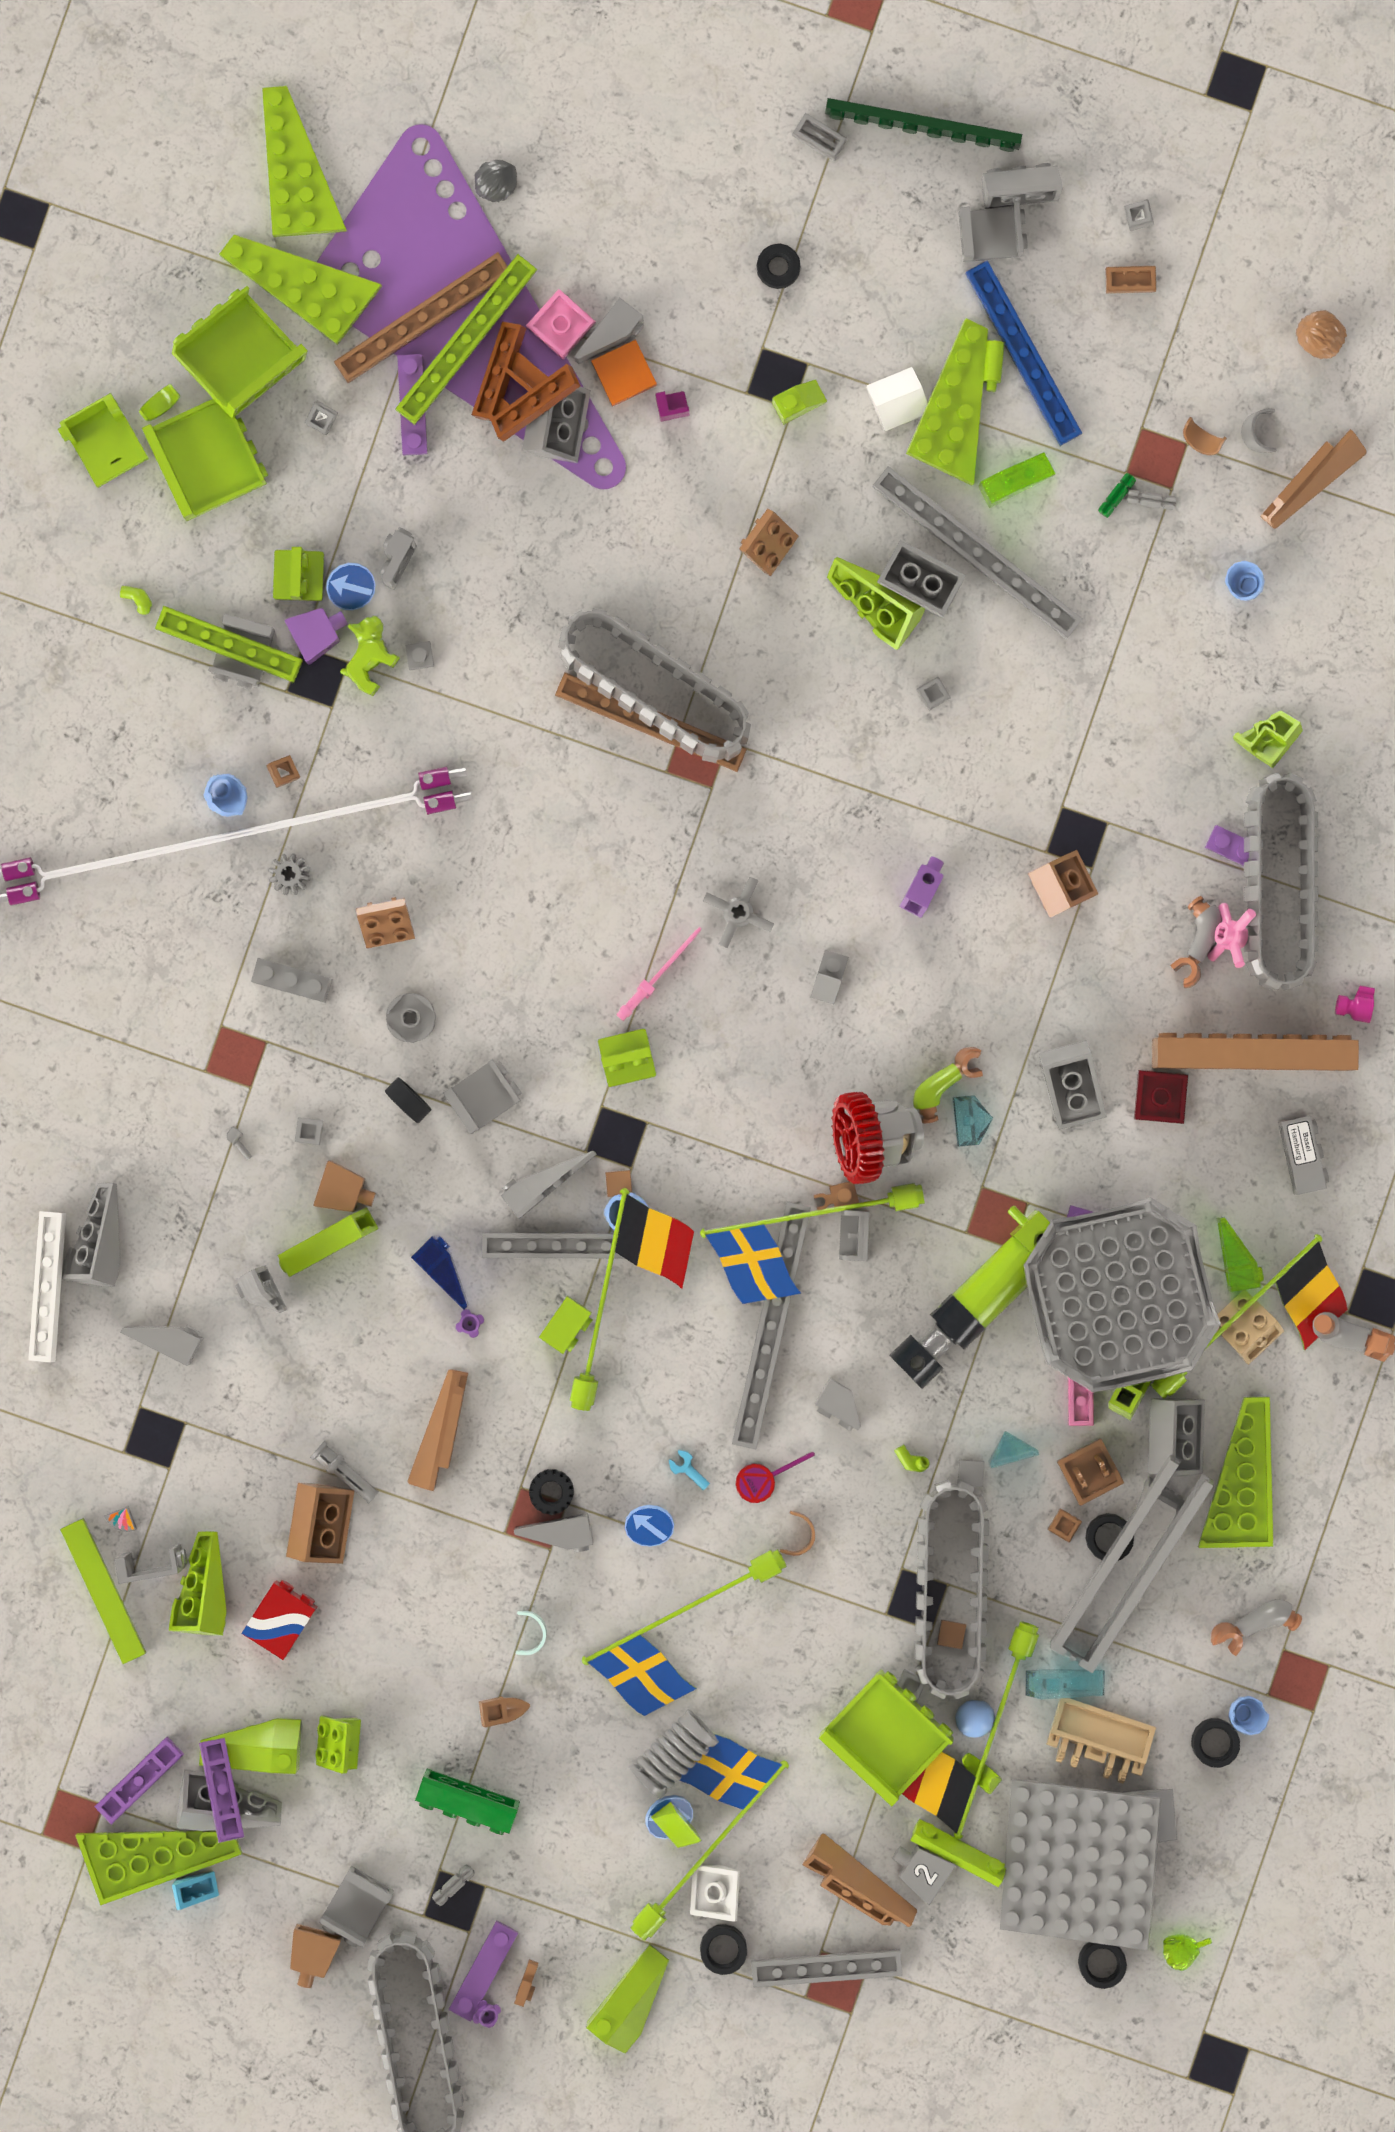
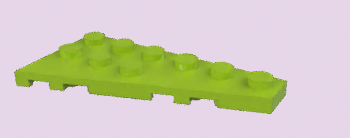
M288 87L262 88L273 237L347 232Z
M233 235L219 253L220 257L336 345L340 343L382 288V285L237 235Z
M966 318L957 334L906 454L972 486L975 478L988 328Z
M1268 1396L1243 1397L1198 1548L1273 1547L1270 1397Z
M216 1830L77 1833L75 1835L100 1906L242 1854L238 1839L218 1843Z

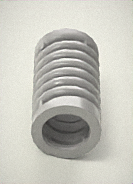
M689 1709L684 1716L678 1719V1722L696 1740L678 1723H674L672 1729L686 1744L671 1729H667L665 1735L679 1751L664 1736L658 1738L659 1743L673 1758L658 1743L654 1742L651 1745L654 1752L647 1749L644 1753L651 1762L643 1756H639L637 1758L638 1763L629 1766L639 1781L659 1799L667 1793V1787L672 1788L675 1785L674 1781L681 1779V1774L685 1775L688 1772V1768L695 1766V1761L698 1762L702 1759V1754L706 1755L709 1752V1747H714L719 1742L704 1722ZM655 1753L665 1762V1764L655 1755Z

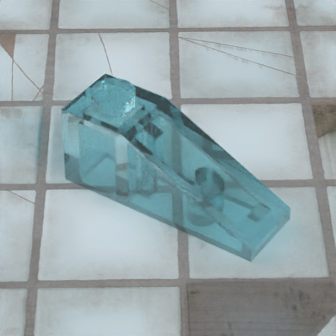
M1074 1669L1027 1670L1025 1696L1041 1700L1103 1696L1105 1670H1095L1093 1673L1088 1670Z

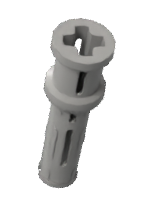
M326 1441L310 1457L312 1460L316 1459L327 1468V1473L336 1474L365 1499L368 1504L378 1494L379 1491L343 1462V1456L341 1454L337 1455L327 1446Z

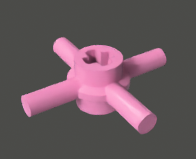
M1222 903L1218 906L1222 922L1215 930V941L1217 944L1208 953L1207 957L1210 961H1215L1225 949L1231 950L1234 965L1236 968H1240L1245 965L1240 948H1243L1248 940L1246 926L1256 916L1254 910L1248 909L1238 921L1232 920L1228 904Z

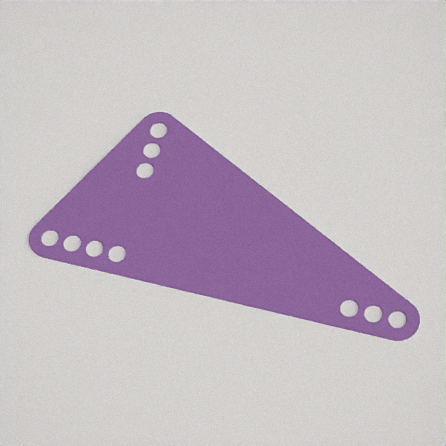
M423 124L414 125L405 130L344 220L347 232H336L317 260V263L341 270L346 263H354L359 268L358 277L382 285V288L352 325L369 338L497 252H499L507 266L512 262L441 136L434 128ZM425 138L428 140L430 149L427 154L419 156L412 151V143L415 139ZM430 159H436L442 165V171L436 177H430L424 172V165ZM447 180L454 185V193L451 197L441 198L438 196L436 187L439 182ZM461 202L466 206V215L462 219L456 220L450 217L448 209L452 203ZM373 250L379 253L381 261L377 267L368 268L363 264V255L367 251ZM526 285L445 387L473 407L502 321L519 324L527 328L526 325L539 311ZM488 291L393 354L396 356L422 354L423 372H425ZM528 328L526 329L519 352L549 377L565 364L571 366L567 357L562 360ZM576 374V377H577V379H578V381H579L580 386L583 387L581 381L579 380V378H578V376H577V374ZM511 377L504 400L512 404L528 391ZM589 397L586 414L589 425L582 435L578 463L552 460L591 486L598 489H610L618 485L623 479L626 463ZM526 426L515 433L522 440H524ZM588 437H595L600 441L601 448L594 455L585 453L582 448L583 441ZM601 458H607L613 464V470L607 476H600L595 471V463Z

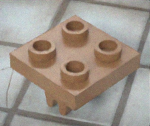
M767 508L762 517L756 519V525L748 537L742 539L740 542L742 545L739 550L765 574L771 576L799 535L775 512Z
M394 897L388 902L374 905L370 902L365 907L356 908L357 918L367 949L415 939L405 898L397 900Z
M1101 1438L1057 1460L1080 1506L1124 1484Z

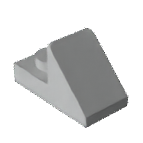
M828 950L824 951L810 998L834 1005L849 957Z

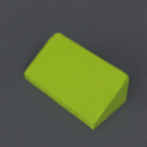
M672 1802L651 1816L677 1848L702 1841L695 1828Z

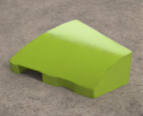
M1280 710L1272 714L1269 719L1253 724V728L1242 734L1239 732L1235 733L1233 739L1256 758L1274 768L1302 733L1303 729L1301 722Z

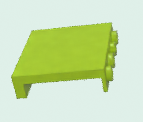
M248 286L244 287L241 291L236 289L232 292L226 303L223 305L217 304L210 311V315L204 320L203 318L198 319L192 325V330L187 334H179L173 341L171 353L232 419L305 361L308 352L302 344L296 346L248 295L250 289Z
M214 399L206 401L155 426L149 424L142 427L160 469L186 521L267 484L264 477L268 476V473L263 463H257L254 457L258 452L252 439L247 441L244 435L247 428L242 418L237 419L235 416L232 419Z
M880 1669L820 1732L819 1739L892 1807L910 1784L949 1744L953 1743L954 1737L952 1736L953 1731L945 1723L939 1724L933 1718L935 1715L927 1706L921 1707L915 1701L917 1698L909 1689L905 1688L903 1690L897 1684L898 1680L889 1671L885 1673Z

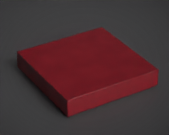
M1138 1070L1134 1120L1184 1124L1188 1075Z

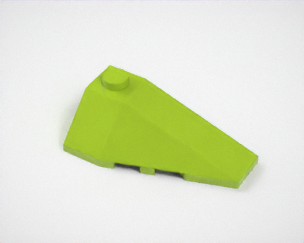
M839 557L834 558L827 579L845 600H850L859 610L857 614L862 619L865 617L874 627L872 631L875 635L898 650L920 622L925 608L877 583L880 575Z
M198 1532L188 1559L190 1564L187 1576H182L180 1582L183 1585L179 1598H175L172 1604L169 1631L223 1636L226 1623V1602L218 1532Z
M276 1718L200 1740L201 1743L225 1738L231 1769L282 1774H296L299 1770L301 1719ZM200 1752L199 1766H203L202 1757H201V1752Z
M649 1944L587 2020L586 2029L606 2045L626 2054L643 2031L669 1959Z

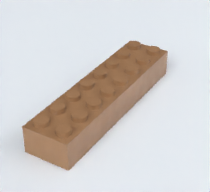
M1159 1033L1158 1038L1152 1039V1068L1358 1070L1359 1040H1352V1035L1332 1036V1040H1327V1035H1308V1039H1302L1301 1034L1283 1035V1039H1277V1034L1258 1035V1039H1252V1034H1233V1038H1227L1226 1033L1208 1034V1038H1202V1033L1183 1034V1038H1177V1033Z

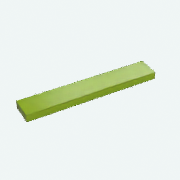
M163 606L155 629L293 683L303 662L301 658Z
M82 1518L61 1528L60 1531L122 1664L146 1654L147 1652L85 1519Z

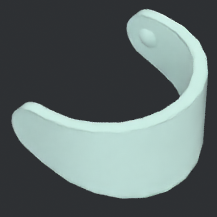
M517 1611L518 1615L531 1616L539 1622L543 1631V1638L534 1649L517 1650L515 1654H534L542 1648L546 1640L547 1629L545 1622L536 1613Z

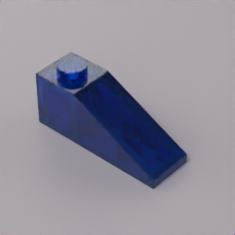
M432 1236L411 1258L465 1310L469 1304L452 1254L448 1250L450 1245L441 1236L438 1238Z

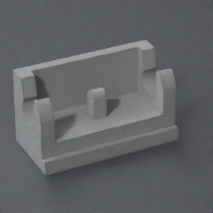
M841 1211L839 1260H868L869 1211Z

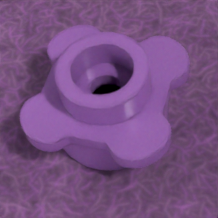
M465 1309L461 1312L462 1317L460 1322L456 1324V1330L460 1333L469 1334L471 1338H475L479 1335L478 1329L480 1324L484 1323V1317L481 1314L475 1315L469 1309ZM468 1321H471V1322H472V1325H471V1326H469V1325L467 1324Z
M482 2000L478 2003V2010L472 2016V2020L475 2024L480 2023L482 2026L491 2028L497 2022L501 2009L497 2004L491 2005L486 2000Z

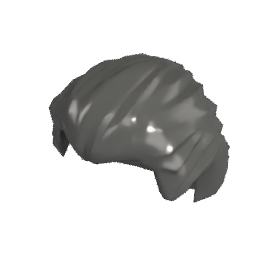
M503 160L483 163L474 175L476 193L479 197L491 202L504 201L509 195L514 193L517 185L516 167Z

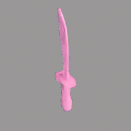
M700 927L695 930L649 983L645 979L637 988L638 992L616 1014L621 1020L624 1021L627 1017H630L634 1008L645 997L647 999L655 990L652 985L701 931Z

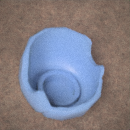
M1244 560L1233 564L1228 569L1225 583L1230 593L1236 599L1249 601L1255 599L1263 591L1265 579L1262 571L1256 564Z
M1252 1696L1238 1697L1231 1704L1229 1720L1235 1730L1245 1735H1254L1261 1733L1267 1727L1269 1714L1265 1711L1260 1700Z
M966 1701L957 1710L955 1716L956 1726L967 1737H982L992 1729L995 1720L994 1710L986 1701Z

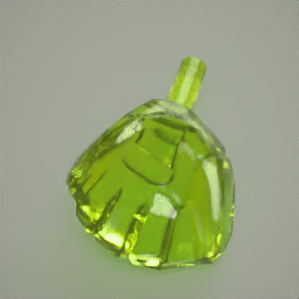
M1184 1934L1168 1936L1163 1940L1164 1959H1166V1963L1171 1968L1184 1971L1197 1959L1200 1954L1199 1948L1212 1944V1940L1209 1937L1196 1943L1193 1938Z

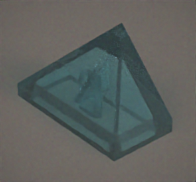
M975 1095L953 1097L957 1146L980 1145L993 1117Z
M1005 1431L988 1463L990 1468H995L1037 1456L1039 1452L1035 1447Z

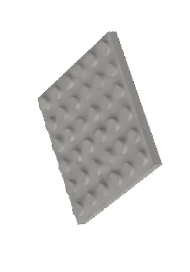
M1013 1779L1011 1783L1005 1857L1006 1872L1003 1882L1000 1930L1148 1950L1150 1945L1161 1798Z

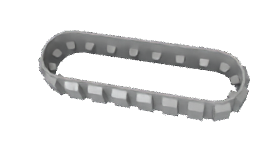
M595 608L587 612L580 610L569 617L568 627H562L558 647L563 649L561 660L568 670L573 669L577 673L578 679L587 685L594 684L598 687V692L608 699L613 697L618 700L620 707L629 713L632 711L637 713L639 720L652 727V725L658 727L660 729L659 733L669 740L676 739L680 742V747L691 755L695 752L702 756V760L716 763L717 760L724 758L729 761L740 754L742 749L740 744H747L751 724L746 722L749 712L741 701L736 702L732 698L731 692L722 686L715 687L711 684L712 680L701 672L696 674L690 670L691 666L680 658L675 660L670 656V651L659 644L654 646L649 642V637L638 630L636 632L629 629L628 623L619 617L614 619L607 615L605 610ZM586 625L607 629L611 632L610 635L616 639L619 637L631 645V649L636 652L639 651L650 658L656 666H662L671 672L674 678L683 680L692 686L695 692L698 694L702 693L714 701V705L729 711L731 719L733 721L737 720L740 726L735 727L733 735L738 738L733 743L730 740L723 743L724 747H716V744L709 743L707 745L698 740L699 737L694 733L689 734L679 727L676 721L673 719L669 720L658 713L657 708L652 705L649 707L637 699L636 694L631 691L627 692L618 686L611 677L609 679L595 670L596 667L590 663L587 665L578 659L580 657L576 650L571 651L569 644H575L576 636L572 634L576 630H584Z
M1276 773L1260 779L1259 787L1251 788L1245 801L1248 804V809L1244 813V828H1247V837H1244V853H1249L1248 862H1244V877L1247 878V887H1244V902H1247V910L1252 909L1256 913V916L1246 926L1248 940L1244 946V952H1248V961L1245 963L1250 976H1255L1259 979V985L1272 991L1279 990L1280 987L1284 991L1291 990L1302 985L1304 977L1312 976L1317 963L1314 960L1315 952L1318 951V936H1315V927L1318 926V911H1315V902H1318V886H1315V877H1318V862L1315 861V852H1318V837L1315 836V827H1318V812L1315 811L1314 802L1317 800L1312 788H1308L1303 783V778L1291 773L1285 774L1283 777ZM1277 784L1285 785L1284 790L1295 793L1297 796L1295 798L1297 803L1300 804L1301 816H1299V824H1301V841H1299V849H1301V866H1299V874H1301V891H1299V898L1301 899V915L1299 916V923L1301 924V940H1299L1301 958L1296 964L1298 969L1294 975L1292 972L1284 974L1285 981L1277 980L1278 974L1274 972L1268 974L1265 969L1267 967L1265 961L1261 957V948H1263V940H1261V923H1263V915H1261V898H1263V890H1261V873H1263V865H1261V848H1263V840H1261V824L1263 823L1261 803L1264 804L1266 796L1264 793L1267 788L1270 792L1278 789Z
M947 1479L934 1484L935 1490L931 1494L925 1493L920 1504V1508L924 1510V1516L918 1517V1533L923 1535V1541L917 1542V1558L923 1560V1564L917 1567L916 1582L922 1585V1591L916 1592V1608L921 1610V1616H916L915 1632L917 1635H921V1641H915V1659L921 1662L916 1667L922 1685L927 1683L930 1685L929 1691L931 1694L945 1699L946 1695H954L955 1699H959L969 1695V1689L973 1685L979 1686L984 1675V1670L980 1668V1662L986 1661V1645L981 1643V1637L987 1636V1621L985 1618H982V1612L987 1611L988 1596L986 1593H982V1587L988 1586V1570L983 1568V1562L988 1561L989 1546L983 1543V1537L989 1536V1520L984 1518L983 1514L988 1511L982 1494L975 1495L973 1493L975 1489L973 1485L959 1480L957 1484H950V1481ZM951 1490H959L958 1497L965 1499L968 1494L971 1495L975 1501L969 1504L972 1511L978 1510V1522L972 1523V1531L978 1532V1547L971 1548V1556L977 1557V1572L971 1573V1581L977 1582L976 1597L970 1598V1606L976 1607V1622L970 1623V1631L975 1632V1647L969 1648V1656L975 1657L973 1669L968 1668L965 1673L968 1676L966 1681L961 1682L959 1679L953 1682L954 1686L946 1687V1681L939 1679L935 1683L929 1678L935 1674L932 1667L925 1668V1656L932 1655V1647L926 1646V1631L932 1630V1622L926 1621L927 1606L933 1605V1597L927 1596V1581L934 1579V1572L927 1571L928 1556L934 1555V1547L928 1546V1531L935 1530V1522L929 1521L930 1509H937L939 1503L935 1499L939 1495L947 1498L951 1496Z
M403 1930L402 1934L397 1935L391 1932L378 1941L377 1946L379 1950L371 1951L367 1970L372 1972L368 1979L370 1995L376 1996V2000H374L372 2005L375 2020H380L381 2022L377 2028L379 2044L385 2045V2049L382 2052L384 2070L390 2071L386 2082L388 2093L394 2095L391 2101L393 2119L399 2120L396 2130L398 2132H418L415 2130L417 2127L413 2121L408 2122L405 2114L409 2110V2103L404 2102L402 2099L400 2087L404 2086L405 2082L404 2077H398L396 2062L400 2061V2054L393 2050L391 2038L396 2036L395 2028L389 2027L387 2013L391 2011L390 2003H385L382 1988L387 1987L386 1978H380L378 1967H384L386 1959L380 1957V1955L385 1950L390 1954L396 1950L395 1945H402V1949L410 1950V1948L417 1950L416 1956L419 1960L424 1959L427 1970L423 1971L422 1974L423 1979L430 1982L432 1994L427 1996L428 2004L434 2005L436 2019L432 2020L431 2023L432 2028L439 2031L441 2044L436 2045L437 2054H443L445 2068L440 2070L441 2077L448 2080L450 2093L445 2095L446 2103H452L454 2114H448L446 2123L451 2124V2126L447 2130L441 2128L436 2132H460L465 2111L459 2109V2107H462L464 2099L461 2086L455 2084V2082H458L459 2072L457 2061H451L455 2050L452 2036L446 2035L449 2032L450 2023L448 2012H442L446 2001L443 1987L437 1986V1983H440L441 1974L439 1963H433L432 1958L435 1955V1951L428 1940L422 1941L415 1932Z

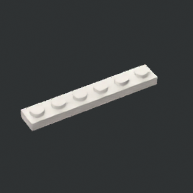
M40 1211L29 1347V1360L56 1361L66 1213Z

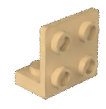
M1243 1290L1217 1314L1221 1323L1218 1330L1253 1298L1246 1290ZM1256 1301L1221 1336L1249 1365L1284 1330L1279 1322Z

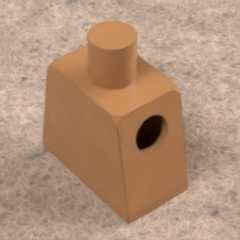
M329 1160L327 1161L313 1206L355 1212L358 1203L372 1207L376 1193L363 1189L366 1178Z
M296 1924L293 1932L290 1969L300 1972L297 1983L299 1986L312 1988L315 1976L325 1977L341 1942V1935H333L326 1931Z

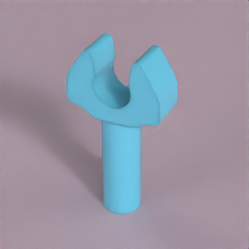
M678 1450V1454L684 1458L685 1462L679 1466L672 1459H669L671 1471L674 1474L685 1473L702 1490H705L710 1483L691 1466L693 1456L687 1451Z

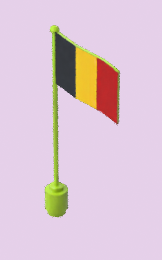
M627 1188L620 1190L622 1196L585 1373H580V1376H575L573 1380L570 1401L571 1407L577 1410L590 1411L591 1406L595 1402L598 1381L594 1379L595 1376L590 1374L615 1252L634 1265L663 1276L683 1289L694 1231L680 1220L651 1209L628 1195L630 1192Z
M1319 1234L1314 1235L1315 1238L1214 1334L1206 1348L1273 1284H1276L1282 1304L1299 1332L1303 1350H1306L1318 1338L1312 1327L1317 1315L1329 1312L1339 1318L1348 1310L1347 1303L1341 1287L1327 1265L1320 1245L1322 1236ZM1184 1372L1154 1380L1150 1386L1163 1399L1167 1396L1171 1397L1187 1382L1184 1376L1188 1373Z
M1020 1621L1019 1626L1015 1627L1008 1648L1012 1651L1011 1656L1015 1657V1661L976 1776L955 1758L942 1751L902 1793L908 1800L943 1821L954 1831L956 1839L963 1837L962 1831L1020 1659L1026 1660V1657H1032L1039 1637L1037 1633L1039 1628L1030 1623Z

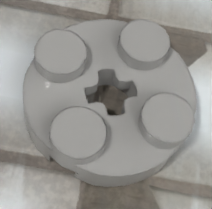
M408 993L399 995L391 1001L387 1008L386 1022L388 1030L400 1041L410 1043L421 1041L432 1032L435 1026L436 1015L434 1008L425 997L419 994ZM413 1011L416 1012L415 1018L417 1022L415 1024H406L407 1018L404 1016L405 1013L411 1014Z

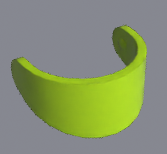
M168 384L146 401L139 409V413L146 421H152L172 408L179 400L180 394L172 384Z
M967 1753L964 1755L962 1763L966 1769L976 1776L981 1760L973 1754ZM985 1764L978 1785L988 1794H992L1002 1781V1778Z

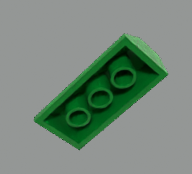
M428 1768L424 1773L415 1801L420 1802L419 1806L422 1808L443 1810L442 1814L455 1819L457 1816L467 1819L466 1822L476 1827H480L481 1824L488 1826L491 1832L499 1835H504V1832L510 1833L520 1801Z

